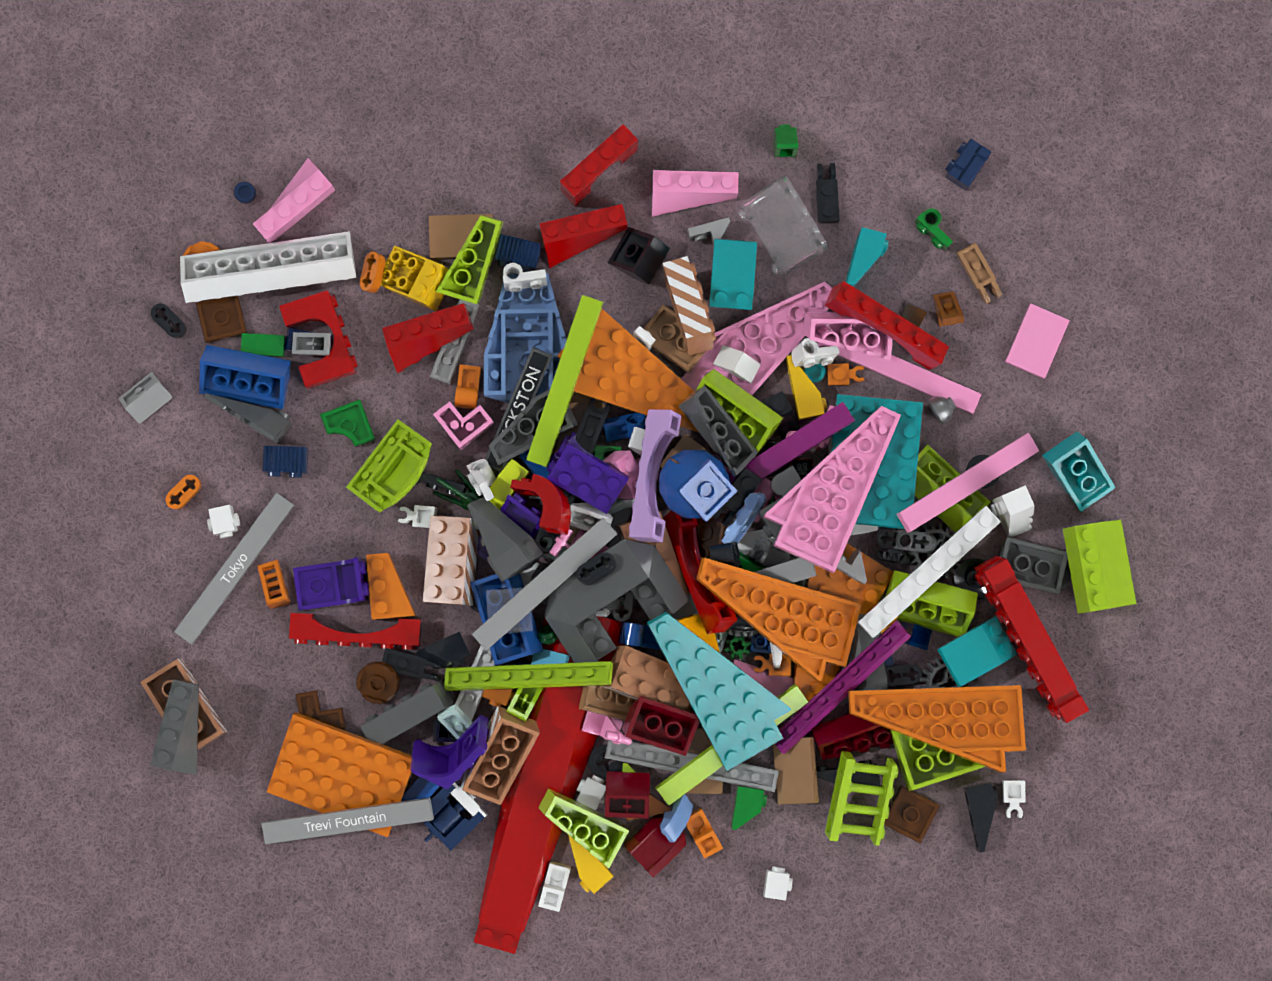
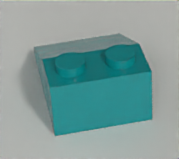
M864 227L860 229L845 282L855 287L877 262L879 257L884 256L889 243L888 240H885L887 233Z
M714 238L709 307L752 310L757 253L756 241Z
M1077 431L1042 455L1051 472L1080 512L1116 488L1087 438Z
M997 617L980 623L937 649L958 687L967 684L1017 655Z

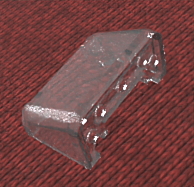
M786 175L775 180L739 204L738 214L743 222L747 220L748 223L752 224L772 258L770 268L775 276L779 275L783 279L826 253L828 246L824 237Z

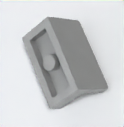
M150 372L118 399L128 413L138 423H142L172 399V395L165 389L156 375Z

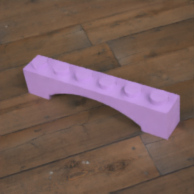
M648 410L645 420L646 428L642 440L639 475L635 486V501L632 505V521L629 525V537L640 542L663 543L666 521L662 520L659 515L656 500V484L663 455L672 439L679 435L681 415L672 410Z

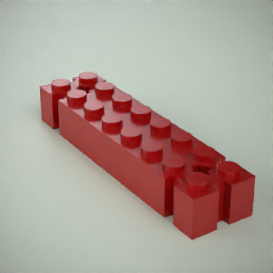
M996 555L975 567L977 582L980 586L984 585L987 589L985 596L991 605H995L997 609L995 614L1000 623L1006 625L1008 629L1005 631L1007 637L1011 642H1015L1018 647L1016 653L1021 661L1025 660L1028 666L1026 671L1032 680H1036L1038 684L1036 687L1037 692L1041 698L1045 697L1048 701L1046 708L1052 717L1055 716L1057 720L1062 719L1063 722L1069 723L1088 712L1089 709L1076 689L1077 687L1023 587L1015 577V573L1008 560Z

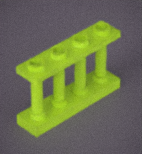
M841 752L824 832L829 841L838 842L839 834L844 832L869 835L874 845H880V841L885 835V819L889 817V800L892 799L894 794V778L896 779L898 776V766L892 758H887L886 765L880 766L857 763L850 752ZM857 771L883 775L881 787L852 783V773ZM851 792L879 795L877 807L849 804L847 796ZM850 812L875 816L872 827L843 824V815Z

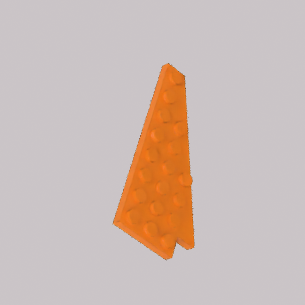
M601 309L574 392L644 415H648V410H672L681 415L680 427L699 433L679 408V405L695 391L607 312ZM563 348V349L561 350V352L557 355V357L560 358V359H561V356H562V353H563L564 348Z
M846 544L842 554L847 558L846 563L853 551L857 550L849 544ZM861 552L867 578L865 584L858 583L838 569L831 573L814 565L817 576L807 579L806 588L862 604L859 614H867L877 605L894 572ZM826 662L822 681H816L795 663L793 685L796 684L809 702L834 679L841 666Z
M702 558L697 580L813 679L822 681L826 662L846 667L862 604L711 559Z
M1021 685L848 692L850 714L1001 773L1006 772L1005 752L1026 751Z

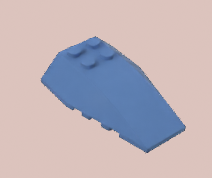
M546 273L547 285L540 289L525 288L519 292L505 291L503 281L493 325L488 337L489 340L484 352L485 397L509 403L532 347L552 354L535 397L551 388L560 362V358L557 355L565 347L566 337L548 273ZM510 274L508 277L511 279H515L519 275Z

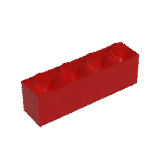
M623 204L539 223L549 267L552 268L574 257V255L626 230L628 224Z
M462 303L384 327L382 330L387 349L399 374L406 367L416 364L423 357L440 350L439 348L457 340L474 330L469 310Z

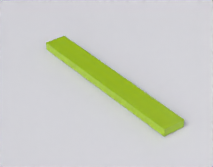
M585 295L581 297L526 459L528 461L545 467L549 465L604 303L602 301Z
M611 661L446 668L444 689L446 691L611 685L613 664Z
M796 684L778 696L780 700L791 708V711L775 719L774 722L776 725H779L808 703ZM711 745L655 788L666 803L671 805L721 768L723 764Z

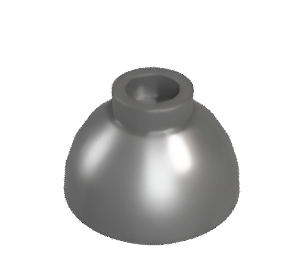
M935 396L928 400L939 422L946 424L952 417L953 409L956 408L952 398Z

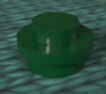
M550 625L539 629V642L552 644L558 639Z

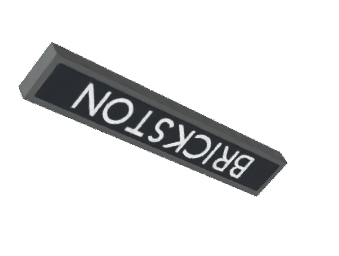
M532 347L493 441L535 398L552 354ZM489 448L485 460L488 461L491 468L502 472L507 461L498 465Z

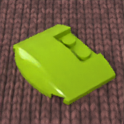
M397 419L346 488L380 513L400 501L417 483L426 467L432 443Z

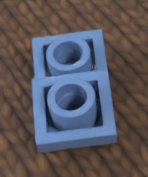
M685 794L674 802L672 811L664 812L660 830L670 843L675 842L680 836L692 813L693 805Z

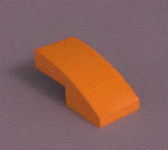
M700 807L693 811L686 826L705 859L722 850L723 847L702 808Z

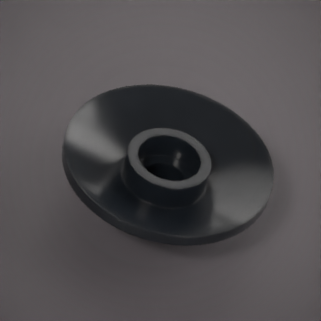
M970 558L960 563V567H957L954 573V583L958 588L978 593L977 600L986 598L985 593H987V589L984 585H979L977 580L973 578V574H977L974 568L986 561L980 558Z

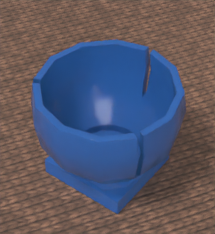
M682 450L671 456L672 460L668 459L660 472L659 492L666 506L684 518H702L707 522L737 492L729 482V475L722 462L705 450Z

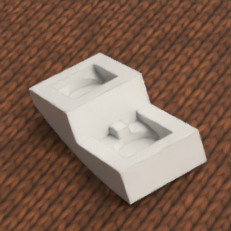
M550 861L539 907L560 911L571 866Z

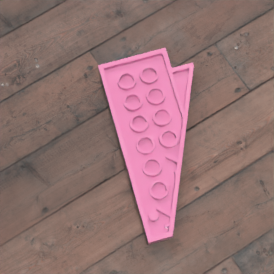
M826 282L820 283L714 333L716 340L713 343V349L708 350L692 371L686 373L681 380L696 391L702 378L715 369L747 393L753 395L783 362L786 356L806 336L803 333L805 312H827L829 310L825 303L832 287ZM723 345L742 351L761 364L751 384L713 365Z
M883 406L879 407L764 514V518L781 525L773 546L831 573L835 572L900 419V414Z

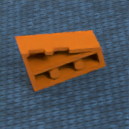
M389 553L366 555L372 620L417 616Z

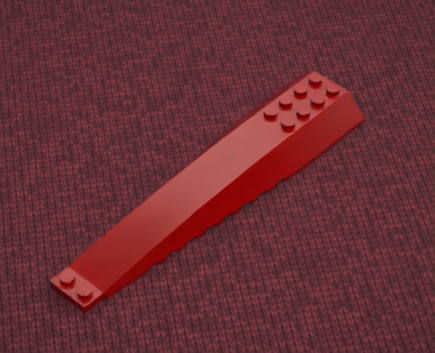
M597 616L615 646H625L626 644L618 643L621 622ZM545 617L543 620L542 627L549 625ZM559 638L552 644L541 643L542 648L545 650L569 655ZM615 649L598 661H611ZM569 657L568 663H574L571 657ZM583 686L543 687L528 716L529 719L537 721L540 734L500 807L474 943L512 954L516 953L521 933L524 932L562 831L561 828L542 813L539 806L548 788L570 799H574L598 736L582 731L587 711L579 709Z

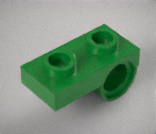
M933 208L927 209L914 221L917 224L915 226L917 230L923 235L927 234L932 239L931 243L940 250L942 248L945 251L953 243L938 227L941 222V214L938 210ZM925 216H933L936 220L935 224H928Z

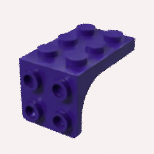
M572 432L570 437L568 435L564 437L558 452H555L547 468L549 472L547 479L607 514L627 483L629 476L583 449L576 441L577 434Z
M508 494L500 511L533 539L540 529L539 523L542 510L536 506L531 508L527 505L528 500L521 494ZM480 536L477 554L488 561L489 554L486 547L482 546V536Z
M360 557L293 568L299 611L368 601L367 596H370L369 583L365 582L364 576L368 574L367 564Z
M480 715L454 743L447 746H433L417 739L413 743L411 772L448 790L455 781L461 779L463 773L468 768L473 766L475 760L486 752L488 746L486 739L489 732L487 728L488 718Z

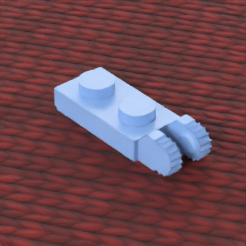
M758 492L751 493L744 500L745 507L737 512L736 520L725 530V536L722 539L723 543L737 542V545L758 516L764 503H766V495Z

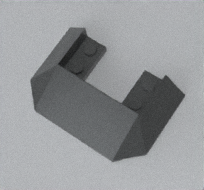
M623 539L604 551L610 553L616 560V568L612 573L592 585H584L578 580L575 571L549 595L544 617L574 663L599 662L600 658L617 648L595 615V612L629 590L633 592L650 620L664 612L674 614L689 601V598L654 545ZM606 559L602 560L603 565L605 567H608L609 561H607ZM584 571L583 577H586V579L590 578L589 574L591 572Z

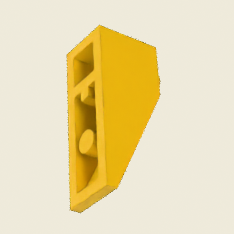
M786 356L785 360L798 421L820 417L824 414V410H827L825 397L821 398V393L801 367L794 366L792 356Z
M569 836L579 878L582 880L580 885L587 893L591 890L595 894L614 875L600 860Z

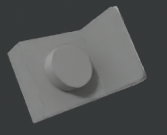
M729 217L688 228L689 240L695 239V242L707 239V235H710L714 247V238L722 239L730 224Z
M854 550L847 563V558L842 555L836 569L858 583L865 584L867 578L861 551Z

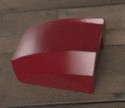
M662 814L654 815L624 844V847L653 878L686 846V836L683 832L672 843L661 832L660 826L664 817Z

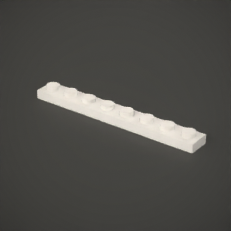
M985 506L858 622L860 626L873 639L1001 521Z

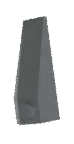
M550 389L536 396L517 415V418L489 445L498 465L530 450ZM568 406L559 435L579 425L570 406Z
M207 393L204 395L206 399L278 445L293 424L288 420L290 416L281 410L276 413L271 409Z
M484 497L467 505L474 525L481 533L482 546L486 547L489 554L487 558L489 565L502 582L533 567L544 555L529 534L490 501H486Z
M859 614L846 667L880 636V633H878L872 639L858 623L866 614ZM884 662L853 691L888 690ZM847 696L840 703H849V697Z

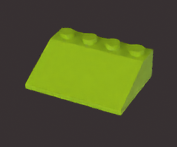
M1121 519L1064 528L1063 535L1077 613L1136 604Z
M891 730L901 773L908 792L985 767Z

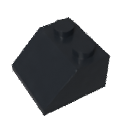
M628 227L608 264L630 277L649 285L670 248L656 236Z

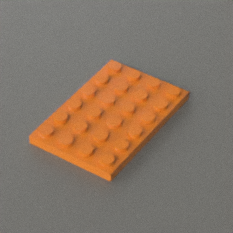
M294 712L267 793L321 813L401 802L412 773V755ZM392 826L369 829V831L388 837Z

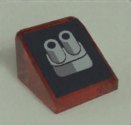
M796 458L791 461L790 467L793 466L802 480L812 471L813 459Z

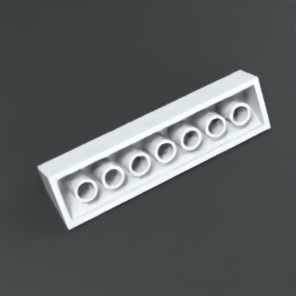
M350 231L180 256L181 286L186 303L356 278Z

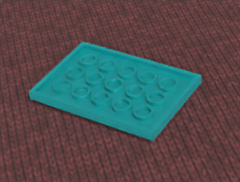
M837 394L836 406L844 402L855 421L833 435L831 452L879 407L883 406L901 415L855 524L905 529L897 513L914 503L923 402Z

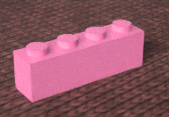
M307 158L269 211L255 221L253 225L268 243H272L331 195L335 189L321 171Z
M653 170L652 217L736 199L738 196L739 172Z
M805 312L803 333L810 340L843 347L851 351L863 352L867 355L878 356L891 361L893 339L878 329L845 315L841 316L836 312Z

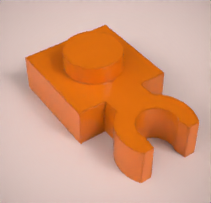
M849 363L828 364V386L850 385L849 379L858 383L863 382L864 378H858L856 371L864 370V367L856 366L853 369H849Z
M770 654L769 660L762 656L754 657L755 661L763 663L761 668H754V672L762 673L765 670H769V676L791 677V659L785 656V654H782V662L779 668L773 667L772 654Z

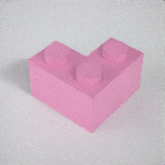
M449 401L433 414L460 450L464 449L495 425L481 405L463 418Z
M630 450L614 451L603 460L605 463L629 476L627 483L618 495L619 499H635V486L638 480L639 461L641 458L635 460ZM660 468L658 471L657 480L660 478Z

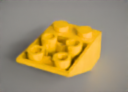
M394 245L385 263L381 286L436 312L445 295L436 292L449 269L442 264Z

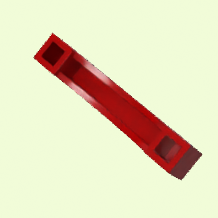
M843 281L834 286L826 300L825 306L839 315H845L864 322L894 339L912 355V360L928 370L942 364L949 348L948 345L847 282Z
M670 510L663 520L666 521L665 526L673 550L707 634L725 632L737 621V617L729 606L697 580L701 563L696 534L697 520L696 518L681 517Z
M290 613L289 639H294L296 644H307V640H316V645H329V641H338L337 646H350L351 642H358L359 647L372 648V643L381 644L380 648L393 649L394 644L402 645V649L415 650V646H420L422 620L398 619L397 624L387 629L372 633L354 634L334 630L314 619L315 614Z

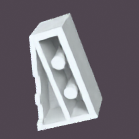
M1026 485L991 500L993 503L990 505L991 510L996 517H999L1007 537L1012 538L1032 529L1030 523L1033 522V519L1030 516L1034 514V503Z

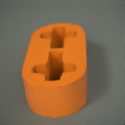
M374 251L366 255L359 283L362 290L369 293H375L379 290L386 262L383 255Z
M194 475L183 477L166 495L165 501L167 506L175 510L183 508L200 491V479ZM187 480L196 481L194 483L196 486L194 490L189 488L186 492L184 491L188 486ZM182 492L183 495L179 498L181 503L179 505H172L173 499L171 497L173 495L178 496Z

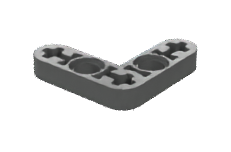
M878 527L877 542L883 548L926 554L932 553L936 549L937 540L933 535L913 531L907 533V531L898 528ZM909 535L911 543L909 546L904 547L903 538ZM889 536H890V537L896 538V542H894V541H887V542H886V541H885V537H889ZM918 540L929 541V545H920Z

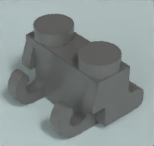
M761 537L760 540H757L754 548L749 551L748 557L769 568L788 562L790 553L772 547L770 540Z

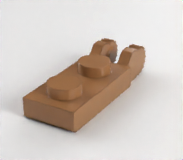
M976 242L956 253L985 304L991 302L984 288L988 284H990L993 294L997 298L1002 296L1001 290L995 281L996 278Z

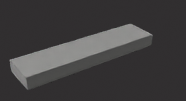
M459 299L457 305L462 303L466 305L473 324L480 305ZM470 332L440 348L430 378L449 385L451 384Z

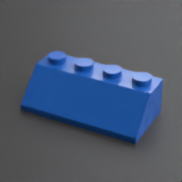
M207 345L200 359L199 394L207 393L231 400L283 409L290 379L291 361Z
M520 573L503 582L497 574L470 582L482 624L524 588ZM532 611L490 647L495 665L543 651L542 644L538 640V631Z

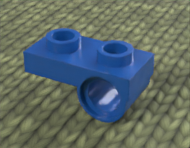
M637 412L606 419L604 424L606 441L609 442L628 437L630 440L634 427L645 430L646 416Z
M621 622L618 643L661 649L648 625Z

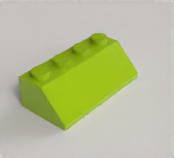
M928 444L918 454L915 496L918 500L960 475ZM977 490L938 514L937 517L945 522L952 531L957 532L980 510L988 506L990 501Z
M894 570L886 596L910 574ZM935 581L898 615L897 620L959 637L967 631L975 614L978 593Z

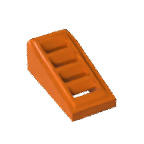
M279 560L258 565V572L267 606L273 609L290 604ZM272 569L276 570V572L265 575L264 573ZM278 578L276 581L267 583L269 579ZM280 586V589L271 592L269 590L270 588ZM282 594V596L272 599V597Z

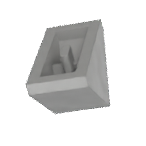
M293 332L292 354L328 356L330 354L331 333Z

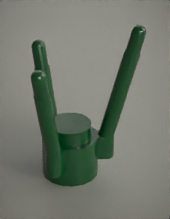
M458 469L455 470V473L471 492L466 490L465 493H462L447 482L437 478V482L461 497L459 501L437 491H434L433 495L461 506L466 511L469 503L482 498L478 496L472 484Z

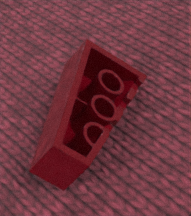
M852 714L819 724L811 729L814 742L822 760L841 757L842 751L851 752L857 750L863 753L868 752L869 748L880 746L881 749L889 748L890 744H894L890 729Z

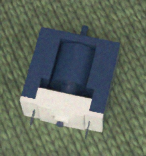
M455 781L448 790L443 788L431 800L434 819L423 822L430 832L424 840L428 842L433 836L436 839L439 838L451 851L488 813L475 799V795L463 791L461 786ZM450 793L458 800L454 805L449 802L451 800L448 797ZM466 809L473 817L471 819L467 816L464 818L461 813Z

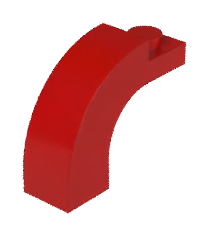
M533 474L532 480L527 478H521V481L512 480L510 488L518 494L541 498L543 511L539 526L549 533L568 534L571 522V509L566 495L559 487L537 474Z

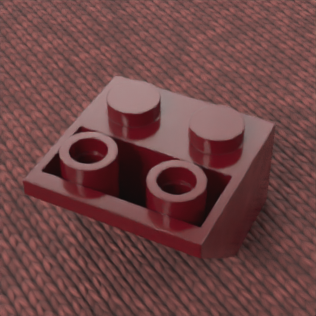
M607 771L605 817L649 819L650 773Z

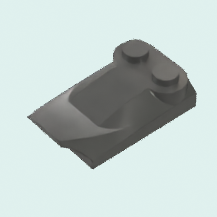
M1005 537L999 556L1008 560L1015 573V577L1022 586L1059 594L1062 590L1068 589L1071 574L1067 552Z

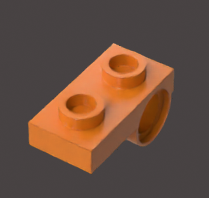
M459 365L455 408L473 410L477 408L481 367Z

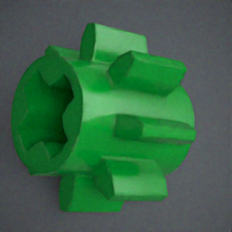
M732 635V641L727 639L725 641L729 647L724 652L731 654L730 660L735 656L741 661L743 653L749 655L750 652L746 650V647L751 643H745L743 637L737 638L735 635ZM738 642L741 644L740 648L742 650L739 649L736 652L733 645H736Z

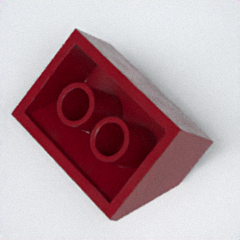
M639 696L629 709L622 730L625 737L686 756L700 721L695 713Z

